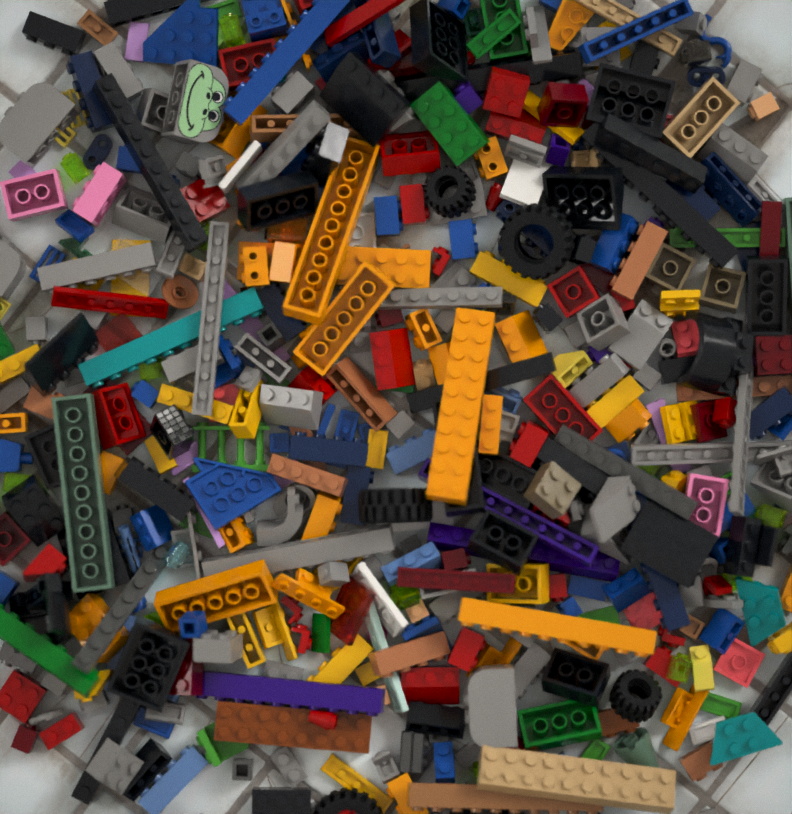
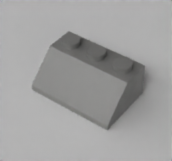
M724 123L717 128L697 155L703 161L714 151L745 186H747L768 158L767 154Z
M129 184L115 206L111 223L165 244L173 230V226L154 194Z
M261 384L259 405L265 423L318 431L323 392Z

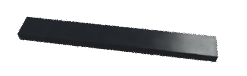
M552 352L487 371L484 392L557 371ZM444 384L406 395L411 414L433 408L432 399L442 398Z

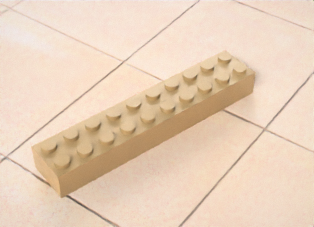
M483 745L479 752L476 789L670 814L675 806L676 770L503 747L493 748Z

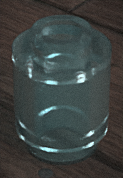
M178 540L176 543L174 542L163 557L166 560L164 563L173 570L175 567L179 569L189 556L191 548L181 540Z

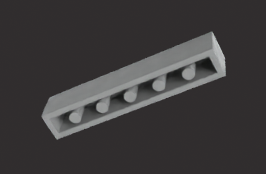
M313 99L235 183L236 187L239 188L276 178L331 119L328 111Z
M149 242L39 267L37 271L42 291L52 294L53 286L78 288L79 284L84 283L86 286L97 284V280L101 279L107 282L115 280V276L123 275V277L133 276L136 271L142 270V273L151 272L154 267H157L153 245Z

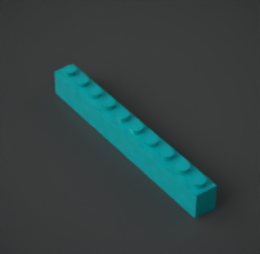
M255 287L223 300L220 333L227 330L226 327L230 325L235 327L245 322L244 319L248 317L253 319L262 315L265 307ZM202 310L79 364L78 367L86 386L93 387V389L99 388L104 385L103 382L106 380H117L122 377L121 374L124 372H135L139 370L138 366L142 364H153L157 361L156 358L163 356L165 358L174 354L176 349L181 348L183 350L188 346H192V342L199 341Z

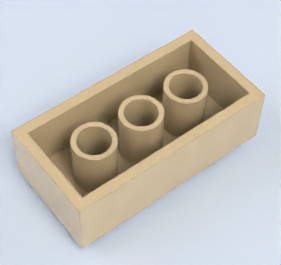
M711 77L702 84L664 126L660 139L666 145L691 158L736 109L740 102L719 81Z

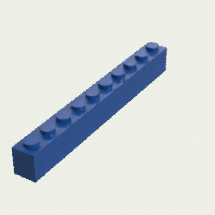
M313 0L311 3L313 7L310 11L305 10L298 17L301 21L297 25H291L286 31L288 36L284 40L280 38L273 46L275 51L272 54L267 53L263 57L261 67L259 69L255 67L249 73L250 79L247 83L242 82L236 88L238 93L234 97H228L223 103L225 108L222 111L236 124L242 125L350 0Z

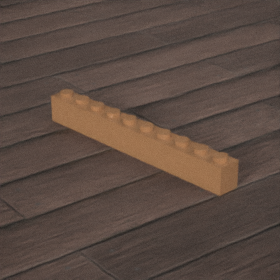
M408 782L407 806L412 807V811H424V807H432L431 811H443V808H451V812H463V808H470V812H482V809H490V813H501L502 809H509V813H521V810H528L530 814H540V810H548V814H559V810L567 811V814H579V811H586V814H598V811H603L604 806L477 790V784Z

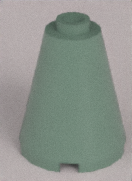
M636 728V731L630 735L625 733L613 744L615 752L626 764L659 768L650 735L646 728Z

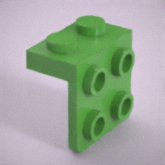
M215 722L197 732L196 740L200 747L204 746L207 752L205 757L208 763L213 764L214 767L249 747V743L214 740Z

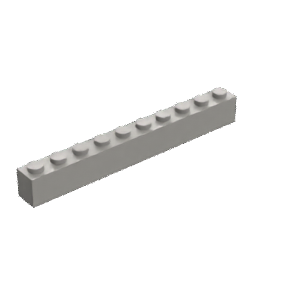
M387 523L274 546L204 558L201 565L204 577L264 559L273 576L279 574V571L287 570V572H294L300 567L311 569L316 567L317 564H325L329 561L343 560V562L354 560V557L359 556L369 558L375 553L381 552V555L392 553V550H395L396 542L392 524Z

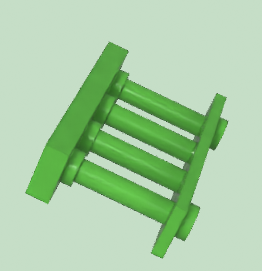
M196 422V426H192L193 430H198V458L206 459V430H218V461L216 462L227 464V461H225V430H231L229 426H208V422ZM259 422L256 432V461H254V464H246V461H244V439H237V461L231 465L266 472L269 464H266V461H264V430H270V426H266L265 422ZM192 465V472H200L196 465Z

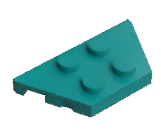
M736 576L735 581L739 598L743 599L742 611L750 644L755 646L786 625L779 589L771 585H764L758 581L750 582L743 580L741 576Z
M754 711L716 722L709 763L713 766L782 745L783 742Z

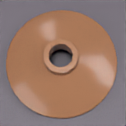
M175 275L173 280L166 278L162 284V295L167 303L174 308L185 310L196 304L199 297L198 289L189 278L183 275Z

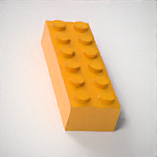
M364 261L327 308L321 326L314 324L293 353L320 375H326L397 284L369 261Z
M262 559L156 592L154 606L165 628L178 633L180 632L178 619L186 611H205L208 624L277 603L278 589L271 586L274 579L265 560Z

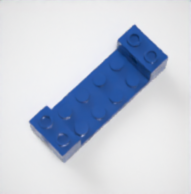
M241 0L251 42L287 35L286 31L288 28L280 0Z

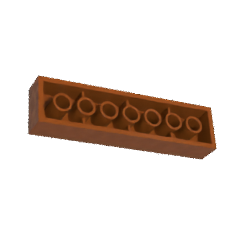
M218 700L214 740L369 754L372 716H367L366 713L360 712L359 714H348L347 711L334 712L335 715H338L335 730L327 731L308 721L311 711L309 708L302 707L299 709L290 708V706L278 707L269 704L259 705ZM326 709L316 710V711H327V712H329V711L326 710Z

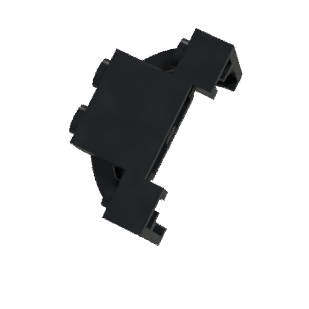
M692 310L686 311L685 318H692L698 326L699 346L692 366L683 376L678 378V385L723 397L734 396L737 376L750 374L754 336L742 333V320L730 317L719 318Z
M44 573L36 579L37 584L26 592H17L9 598L10 612L18 615L21 618L19 621L23 624L29 623L36 628L35 632L39 635L44 633L51 638V643L55 646L58 644L63 645L72 638L69 602L73 600L71 581H60V574ZM32 610H41V612L30 613Z

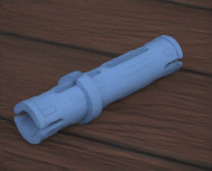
M124 524L117 529L122 540L121 547L125 550L132 575L134 576L140 568L141 562L136 549L137 543L133 539L129 524Z

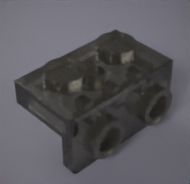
M503 293L502 308H487V311L495 312V315L513 316L516 295Z

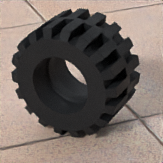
M445 165L441 170L440 168L435 169L436 172L434 174L431 173L429 175L431 178L425 181L427 186H424V196L429 205L438 215L440 214L444 218L447 216L449 219L454 218V215L458 218L462 212L466 214L468 212L467 208H472V201L476 199L474 195L476 194V189L472 180L460 167L456 168L454 165H450V168ZM458 185V189L453 196L442 198L444 191L448 187Z
M636 669L634 672L627 670L626 673H621L609 694L610 706L616 710L615 713L622 716L623 720L628 719V722L631 723L633 721H636V723L645 722L653 716L662 699V689L658 686V681H654V677L652 675L648 676L647 672H639ZM630 693L636 694L641 699L633 697Z

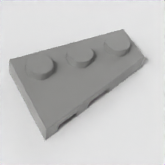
M481 177L473 181L476 189V194H474L476 199L472 201V208H467L468 212L466 214L462 212L458 218L456 215H454V218L449 219L448 216L444 218L429 206L431 226L447 224L449 221L488 216ZM456 191L445 198L453 196L456 193Z

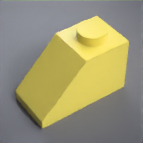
M583 350L559 354L554 358L557 371L549 374H552L566 388L588 369L593 362Z
M709 646L689 647L688 660L695 692L714 690Z

